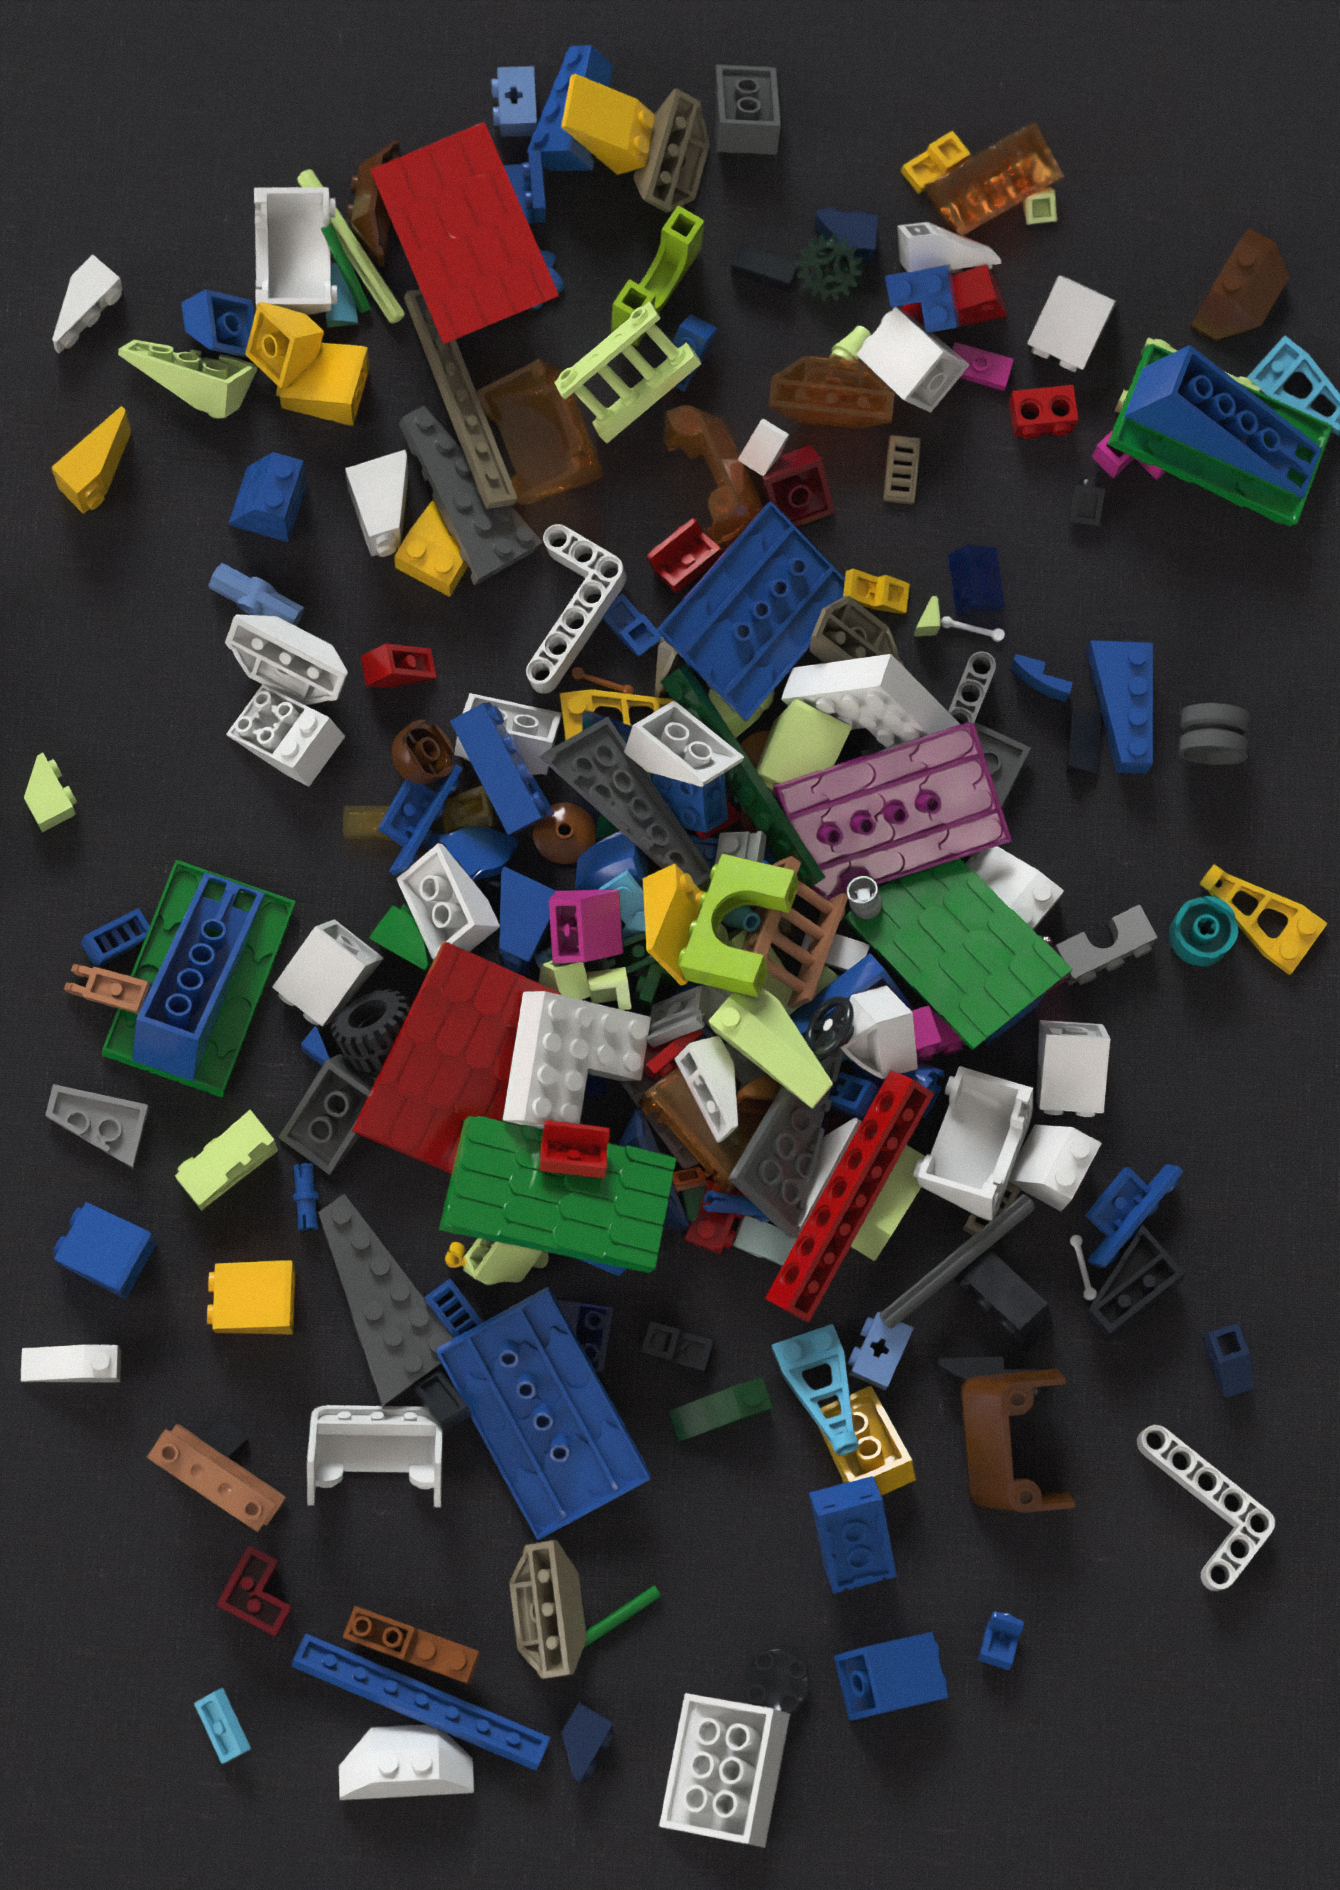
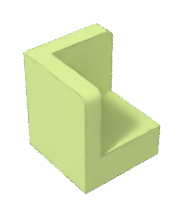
M625 967L587 972L589 989L592 994L590 996L591 1003L617 1001L618 1009H632Z

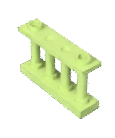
M650 302L634 310L626 322L573 367L565 369L554 382L564 399L574 392L595 414L597 418L592 423L598 435L606 444L702 364L687 342L682 347L676 348L656 326L655 323L661 318ZM644 332L668 356L657 368H653L631 345ZM621 352L644 376V379L633 388H629L607 365ZM597 372L620 396V399L609 408H605L583 385Z

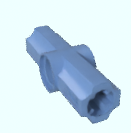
M221 563L216 568L209 583L210 589L236 602L237 606L249 615L277 616L297 626L304 612V607L277 593L276 589L266 581L257 577H252L251 579L224 563Z

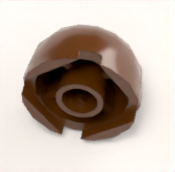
M417 720L404 727L394 738L391 758L396 771L405 780H410L416 784L428 785L443 779L452 771L454 764L451 765L450 757L454 755V750L449 738L440 727L435 724L430 727L427 724H423L425 720Z

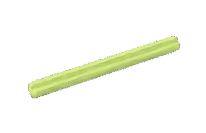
M310 169L301 172L297 177L301 187H323L315 173ZM335 206L336 217H330V224L332 223L348 260L387 320L391 324L399 322L405 316L404 310Z

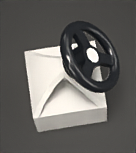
M887 985L851 995L850 1000L842 996L832 997L817 1008L809 1021L805 1040L814 1055H827L840 1047L860 1067L881 1079L886 1078L890 1070L901 1074L918 1069L913 1012ZM835 1006H838L831 1016L827 1017L824 1021H821L823 1016L830 1009H832ZM816 1032L825 1034V1045L818 1046L816 1044Z

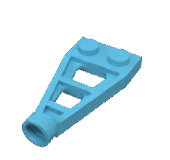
M1284 336L1247 378L1253 381L1255 386L1260 387V393L1333 425L1331 432L1340 436L1339 392L1310 355L1288 337ZM1294 372L1303 373L1311 382L1313 391L1307 398L1299 399L1284 391L1283 385ZM1320 394L1325 395L1336 407V411L1331 417H1325L1311 408L1312 402Z
M628 870L599 889H619L621 919L625 923L622 929L623 940L645 931L643 889ZM552 943L535 956L540 970L542 964L553 960Z
M830 1324L772 1344V1350L784 1380L830 1441L835 1455L843 1456L857 1450L860 1444L853 1431L845 1355L834 1325ZM825 1363L828 1364L832 1372L831 1385L819 1390L811 1389L803 1379L802 1372ZM836 1395L839 1398L842 1413L827 1419L824 1417L817 1402Z

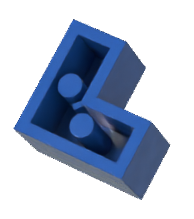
M950 264L885 276L890 307L921 302L926 333L960 326Z

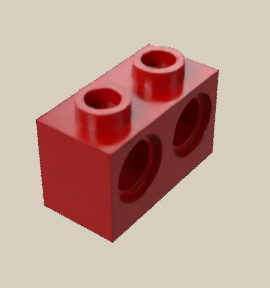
M1073 385L1012 391L1009 399L1014 437L1023 436L1024 439H1033L1045 433H1053L1055 436L1066 435L1075 430L1079 420ZM1061 408L1065 411L1066 415L1062 417L1057 416L1052 412V409ZM1030 411L1036 418L1028 420L1023 417L1022 412Z

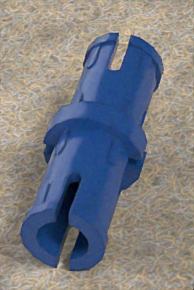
M303 1163L301 1167L299 1164L293 1165L296 1191L293 1194V1202L297 1204L298 1231H310V1228L312 1230L319 1229L316 1209L319 1193L315 1192L314 1164Z

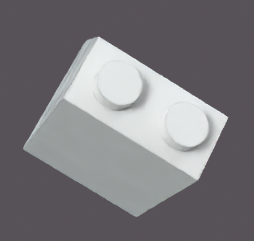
M1058 276L1027 344L1033 346L1031 352L1045 359H1048L1049 355H1053L1061 359L1060 366L1076 372L1077 367L1084 369L1117 301L1064 276Z
M896 306L883 317L881 325L873 335L865 339L862 348L856 354L903 400L930 413L969 367V364L932 332L926 333L925 326L912 315Z
M405 450L345 468L347 489L371 557L375 555L380 557L391 555L401 546L408 485V463Z
M334 919L314 927L272 988L279 992L278 997L290 1006L295 1005L302 1010L304 1018L310 1023L324 1026L336 1018L384 958Z
M1039 1020L1036 1102L1039 1109L1044 1110V1113L1062 1115L1063 1111H1074L1076 1115L1082 1117H1094L1095 1113H1104L1110 1037L1103 1024Z
M1035 1124L1018 1155L1009 1182L1020 1187L1022 1191L1062 1211L1072 1200L1102 1143L1073 1127Z

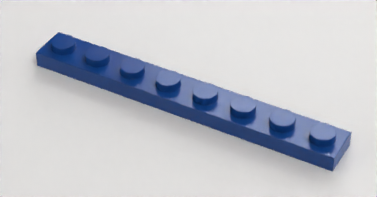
M306 1633L291 1667L535 1771L538 1769L550 1737Z

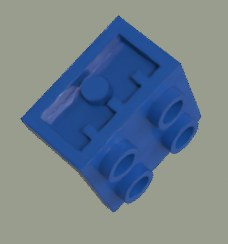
M541 150L528 151V163L504 165V168L528 224L545 222L546 207Z
M650 772L651 781L684 829L706 833L728 820L724 773L703 787Z

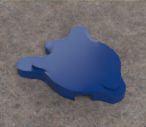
M469 826L449 834L432 833L425 843V847L429 851L438 843L443 844L474 883L479 879L490 878L500 874L503 868L506 867L511 855L518 848V841L514 836L484 826Z

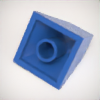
M205 289L181 302L185 332L210 350L248 358L245 352L254 320L252 300Z

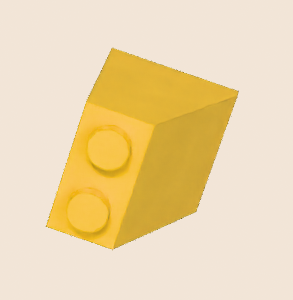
M321 343L318 357L287 388L280 389L277 387L276 396L280 397L281 408L354 426L369 374L368 348L356 345Z
M293 1261L215 1264V1272H209L208 1291L214 1292V1304L207 1307V1324H213L212 1329L215 1333L293 1335L296 1273Z

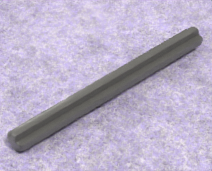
M1021 1195L880 1313L882 1322L890 1329L895 1327L1035 1209L1032 1200L1026 1195Z

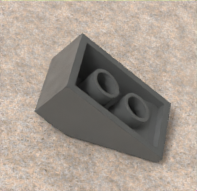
M716 65V152L777 155L781 122L776 68Z
M342 1054L327 1059L278 1138L326 1173L332 1174L361 1136L352 1132V1129L376 1079L365 1071L359 1072L355 1068H351Z

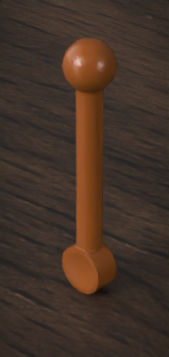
M575 667L572 670V678L576 681L585 679L625 694L634 693V688L631 685L622 686L586 674L580 667Z

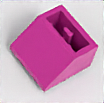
M619 889L555 891L549 898L553 963L588 962L623 953Z

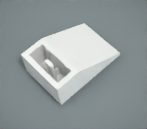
M925 222L897 226L900 263L907 271L950 264L952 274L963 272L962 268H977L987 264L989 269H992L994 264H1001V259L989 246L931 223Z
M263 684L227 732L228 737L287 776L307 786L311 785L345 738V735L329 717Z

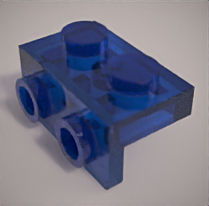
M966 545L949 554L953 598L957 613H964L972 608L997 611L1005 607L997 548Z

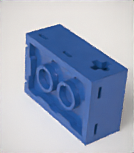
M873 1476L809 1493L823 1566L833 1594L844 1591L846 1587L849 1590L882 1581L884 1577L885 1579L897 1577L883 1500Z

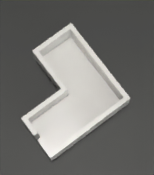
M892 654L792 668L781 698L788 706L795 699L804 702L852 726L851 730L867 728L876 737L877 741L886 748L961 725Z
M546 991L523 992L503 1121L524 1124L540 1129L544 1128L546 1120L580 1124L587 1073L618 1081H641L647 1046L646 1037L649 1033L651 1017Z

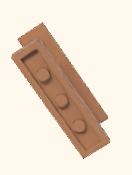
M790 856L774 863L773 866L795 870L798 879L797 872L801 862ZM799 880V888L796 894L821 911L817 925L793 908H791L789 913L757 906L755 913L760 917V924L756 930L747 932L741 950L764 955L769 969L767 973L793 990L788 1002V1006L792 1009L811 1002L818 991L817 984L839 922L846 913L845 905L848 900V896L845 893L826 900ZM781 916L812 937L807 951L779 932L778 924ZM771 943L802 963L798 977L769 958L768 951Z
M176 1424L171 1432L165 1429L147 1456L148 1459L256 1532L260 1530L263 1524L269 1525L287 1498L179 1424Z

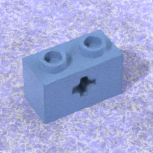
M534 66L497 67V79H492V98L498 97L499 107H493L494 126H500V137L532 136L537 128ZM511 100H517V104H511Z
M877 1312L874 1319L868 1317L860 1335L865 1337L861 1349L854 1347L847 1363L852 1366L849 1375L885 1391L902 1356L913 1327L899 1322L890 1329L880 1319V1312ZM880 1342L884 1344L882 1350L886 1354L882 1353L877 1358L873 1356L874 1349L870 1345L876 1346Z

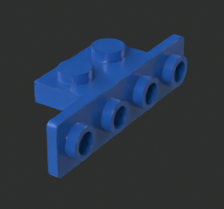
M455 765L452 771L438 782L434 791L425 785L404 780L377 828L402 846L401 851L389 870L394 876L406 871L417 861L418 856L415 853L419 846L424 845L431 836L432 830L429 829L434 820H437L443 814L446 808V804H444L448 794L451 795L460 783L458 776L462 771V767L459 765Z
M1166 1164L1151 1183L1147 1185L1131 1168L1124 1167L1085 1215L1106 1236L1087 1261L1091 1265L1101 1268L1111 1265L1118 1258V1251L1122 1246L1137 1235L1139 1226L1144 1219L1151 1216L1158 1209V1202L1162 1197L1177 1186L1178 1178L1183 1173V1170L1179 1166Z

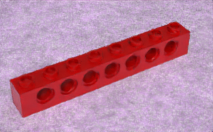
M890 1070L765 1297L766 1300L809 1323L935 1093L914 1079Z

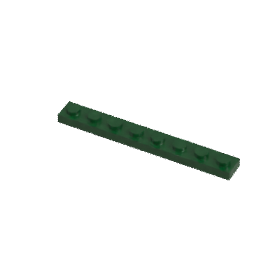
M685 664L663 679L661 682L673 701H676L744 756L741 763L724 773L725 781L757 830L762 831L767 836L766 844L779 862L790 856L800 861L801 864L797 872L798 880L809 888L825 879L826 877L689 666Z

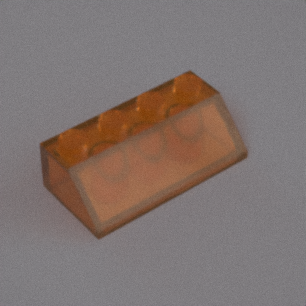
M1036 122L1020 127L925 183L923 186L937 212L960 236H964L1064 175Z

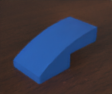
M623 593L615 598L603 615L602 620L638 658L657 644L662 637L644 614L641 615Z
M1015 654L1010 669L1022 681L1040 693L1066 703L1073 682L1043 674L1046 662Z

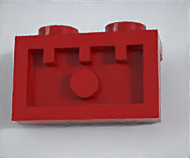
M707 1180L708 1185L706 1186L696 1220L690 1224L684 1241L721 1255L723 1247L730 1249L736 1231L731 1229L734 1218L741 1219L742 1215L707 1212L704 1205H712V1203H704V1197L708 1191L736 1195L744 1194L739 1189L736 1191Z

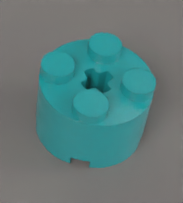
M1204 896L1187 901L1171 922L1169 929L1170 946L1182 960L1189 964L1208 967L1218 962L1231 949L1238 936V926L1233 909L1223 900L1213 896ZM1202 926L1208 929L1205 936L1200 933Z

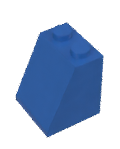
M272 452L247 466L228 524L289 542L307 487L303 460Z
M506 867L501 872L499 962L503 963L502 967L517 974L522 972L529 975L536 961L535 956L540 952L551 930L548 900L555 893V890Z
M86 1202L82 1209L77 1207L69 1221L72 1228L66 1237L61 1236L53 1250V1253L56 1254L54 1260L60 1266L126 1300L156 1247L157 1241L151 1232Z
M933 1632L866 1646L834 1656L849 1721L948 1698L947 1680L942 1673L939 1647L934 1640Z

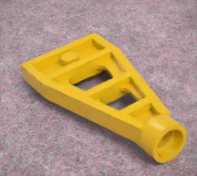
M592 689L560 693L565 741L595 724L594 712L598 707L616 708L622 713L623 723L617 731L627 743L633 727L629 719V709L631 707H650L654 713L672 702L673 699Z
M1213 864L1199 883L1213 897L1223 900L1233 909L1237 926L1265 958L1289 975L1295 970L1328 924L1302 904L1229 875L1215 864ZM1220 879L1222 881L1221 887L1217 888L1215 884ZM1242 891L1257 899L1258 906L1250 916L1244 915L1234 906L1232 898L1236 892ZM1265 909L1275 910L1287 917L1288 923L1277 938H1269L1258 925V916Z

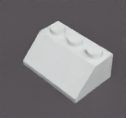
M470 693L463 713L482 703L490 702L492 706H497L504 718V727L508 734H511L515 739L519 753L532 774L547 775L549 766L540 756L554 748L562 713ZM457 736L454 755L470 761Z

